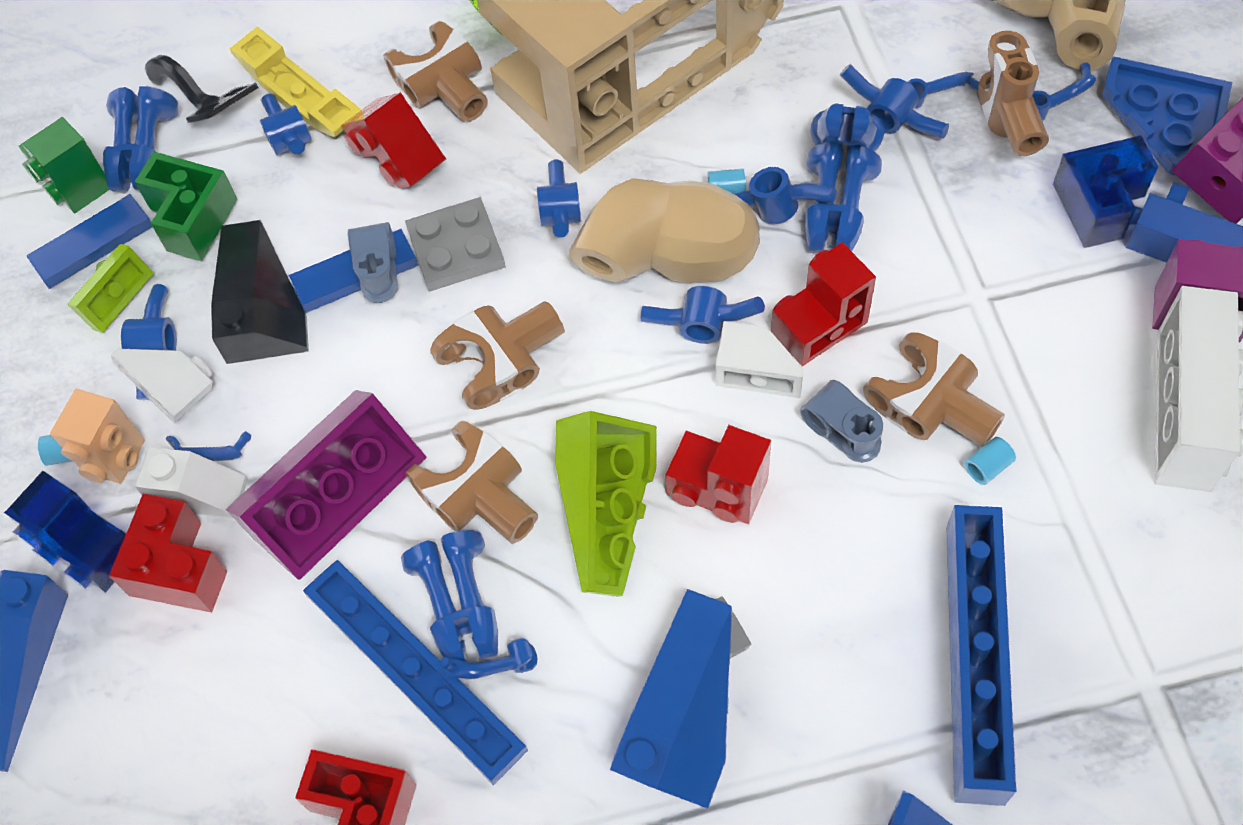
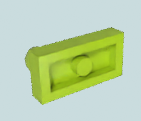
M119 244L107 259L96 264L95 273L67 304L94 331L103 333L151 278L154 272L130 246Z

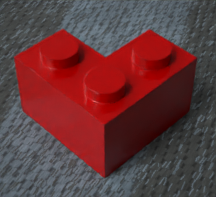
M401 92L374 100L341 125L347 133L344 135L348 146L356 154L359 155L361 153L363 157L376 156L381 163L379 170L383 177L391 185L396 184L398 188L411 187L446 160V157Z
M843 242L829 251H820L808 264L806 288L794 296H785L775 305L772 310L771 332L803 367L868 323L876 276Z
M729 424L721 442L686 430L665 474L666 494L683 506L695 507L697 505L708 509L723 521L730 523L740 521L749 525L768 482L772 440Z
M143 493L109 577L128 596L212 613L228 571L212 551L193 547L201 522L185 501Z
M311 749L295 799L309 812L338 818V825H405L417 785L406 770Z

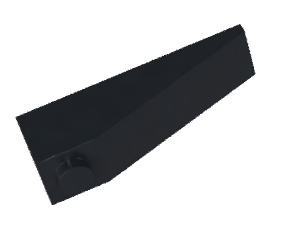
M261 220L222 225L211 300L212 340L226 364L309 352L306 313Z

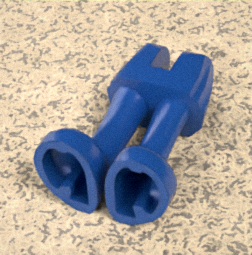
M140 86L137 96L131 89L119 87L109 93L106 103L108 114L114 118L115 128L113 146H107L103 151L106 182L109 190L112 192L128 191L131 183L135 190H139L135 180L153 151L156 152L154 150L157 121L171 120L178 113L177 99L162 89ZM138 120L135 143L131 144L132 123Z
M835 103L829 106L828 109L819 112L810 124V133L815 146L828 142L840 144L842 147L844 144L847 145V152L852 145H861L875 152L881 145L885 135L881 120L872 115L864 106H856L854 108Z
M828 142L816 145L809 151L806 165L811 173L818 176L819 185L836 188L837 174L842 163L843 148L840 144ZM861 145L849 147L846 159V177L840 205L834 204V202L815 201V204L807 209L805 233L809 251L820 252L824 250L829 233L836 234V246L843 242L853 251L864 225V216L858 210L863 182L876 179L882 170V160L873 150L864 148Z
M475 530L451 532L443 535L441 538V544L451 566L462 610L456 611L443 576L442 559L437 544L434 541L427 540L405 551L401 556L403 571L411 576H419L429 594L436 619L430 627V632L442 657L468 662L465 640H462V636L470 633L473 635L471 638L481 660L498 655V625L495 610L484 606L473 570V559L479 556L485 547L482 534Z

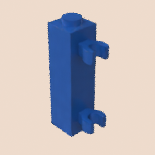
M1173 182L1166 199L1150 193L1143 209L1134 207L1125 227V230L1132 232L1126 248L1167 263L1178 239L1202 240L1207 243L1233 247L1243 246V226L1182 205L1189 187Z

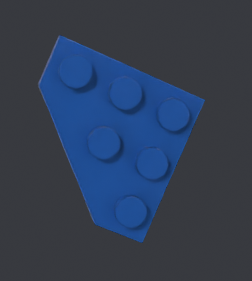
M1113 56L1108 68L1102 97L1168 174L1175 175L1171 171L1173 167L1226 115L1232 82Z

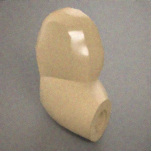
M992 0L1027 17H1048L1055 35L1057 54L1064 64L1072 68L1081 70V64L1087 62L1090 64L1091 70L1101 68L1114 56L1126 0Z
M631 178L612 187L590 211L569 250V257L573 263L587 273L612 282H619L638 276L653 268L670 280L687 284L720 281L741 272L752 261L760 244V227L756 216L746 202L715 184L697 181L665 183Z

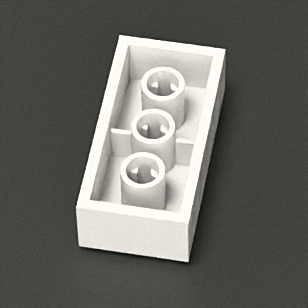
M1182 286L1157 332L1155 485L1211 492L1222 477H1227L1235 458L1243 455V429H1240V416L1243 413V389L1239 388V376L1243 371V349H1239V337L1243 331V311H1238V292Z

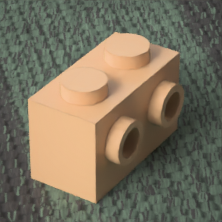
M76 388L50 432V435L61 446V454L74 461L79 467L78 473L96 483H103L106 479L122 484L128 471H131L137 464L139 451L145 442L143 436L114 399Z

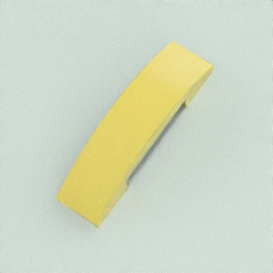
M258 26L229 48L236 60L269 94H273L277 101L286 108L296 105L304 122L322 133L336 137L344 130L341 125L362 110L336 88L330 92L286 57L283 46Z

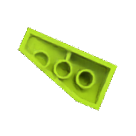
M590 410L556 420L555 466L582 593L621 597L624 594L636 549L632 539L637 520L644 518L647 505L642 503L646 485L653 482L657 469V426Z

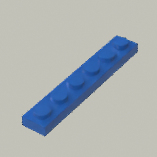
M338 559L302 590L307 598L493 786L528 752L527 746L458 678L448 677L444 673V669L440 666V660Z

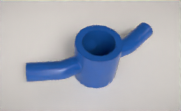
M851 64L847 65L839 74L860 96L870 101L867 109L872 115L881 120L885 133H896L905 123L915 130L944 139L947 135L949 124L923 116L913 110L918 104L919 96L915 88L907 81L900 78H890L879 89L871 84Z
M273 94L264 95L261 98V103L268 116L259 121L275 155H280L289 150L293 154H301L305 150V143L312 141L298 108L296 105L282 110Z
M554 159L548 163L550 185L537 187L541 226L553 225L554 235L563 238L569 233V223L582 222L577 182L565 184L563 162Z
M767 167L755 173L749 183L750 191L735 194L750 207L756 206L761 218L765 222L779 224L786 222L795 215L799 206L798 200L807 199L833 203L836 199L837 190L832 186L812 183L792 185L784 169Z
M162 284L153 285L145 305L143 318L126 319L123 322L121 328L122 349L176 351L177 337L175 325L171 318H161L162 309L168 295L166 286ZM136 387V400H149Z
M695 286L687 291L683 308L668 309L643 305L640 320L647 323L680 325V334L685 339L699 344H710L720 339L724 321H738L763 313L765 304L763 299L757 296L736 304L727 305V297L722 291L710 286Z

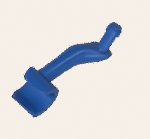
M1089 63L1081 64L1080 69L1083 77L1068 87L1052 95L1040 90L1034 91L1033 98L1042 121L1047 117L1050 108L1078 96L1096 82V77L1091 75Z
M972 72L956 73L927 83L919 78H913L908 81L915 88L919 96L915 109L923 105L927 95L957 86H965L967 83L978 92L979 82L972 77L974 75Z
M247 431L242 432L233 447L230 445L222 447H182L173 436L169 435L165 439L174 450L191 451L211 461H228L243 456L240 451L252 439V435Z
M520 638L508 644L507 649L510 655L508 657L481 663H470L443 657L440 660V666L448 677L477 679L509 670H515L516 673L531 671L536 667L538 657L534 646L528 640Z

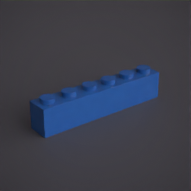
M954 505L946 526L954 803L1006 806L1017 791L1002 507Z

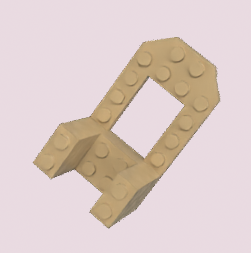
M477 0L479 13L518 48L517 51L508 57L502 58L496 65L490 68L495 94L579 174H582L752 55L762 41L758 33L768 18L775 21L783 8L784 0H716V38L705 46L697 48L685 60L674 67L668 68L656 80L638 90L635 53L712 0H643L631 6L624 14L619 13L605 0Z

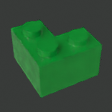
M63 116L18 146L27 159L22 165L36 183L44 181L46 184L42 187L56 205L64 202L74 214L109 191L105 173L86 141Z
M153 151L135 180V184L150 210L157 212L150 224L166 251L202 261L238 200L224 170Z

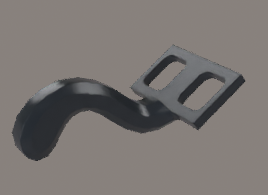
M162 54L147 61L144 68L148 79L155 85L161 84L168 77L172 79L188 100L198 109V111L186 117L188 123L210 119L259 88L257 83L235 87L221 97L206 94L184 67L171 57Z

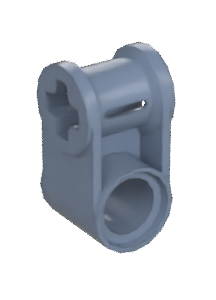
M384 222L348 229V242L353 270L356 277L360 279V288L363 296L373 303L389 301L398 291L395 263L396 247L390 223Z
M830 380L800 408V415L807 426L819 436L827 439L849 459L864 463L873 460L880 453L882 444L880 436L882 435L884 425L882 417L877 411L871 409L857 398L840 381Z

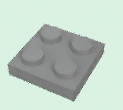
M481 197L405 220L429 292L506 268L503 254Z

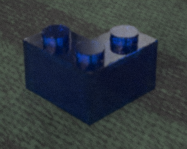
M1142 135L1062 155L1053 186L1084 248L1123 239L1136 211L1132 200L1146 196L1158 165Z
M42 470L4 512L17 525L12 533L30 546L31 550L49 565L54 566L58 560L66 565L68 568L63 573L84 589L92 583L106 593L114 584L109 574L126 533L93 512L76 492Z

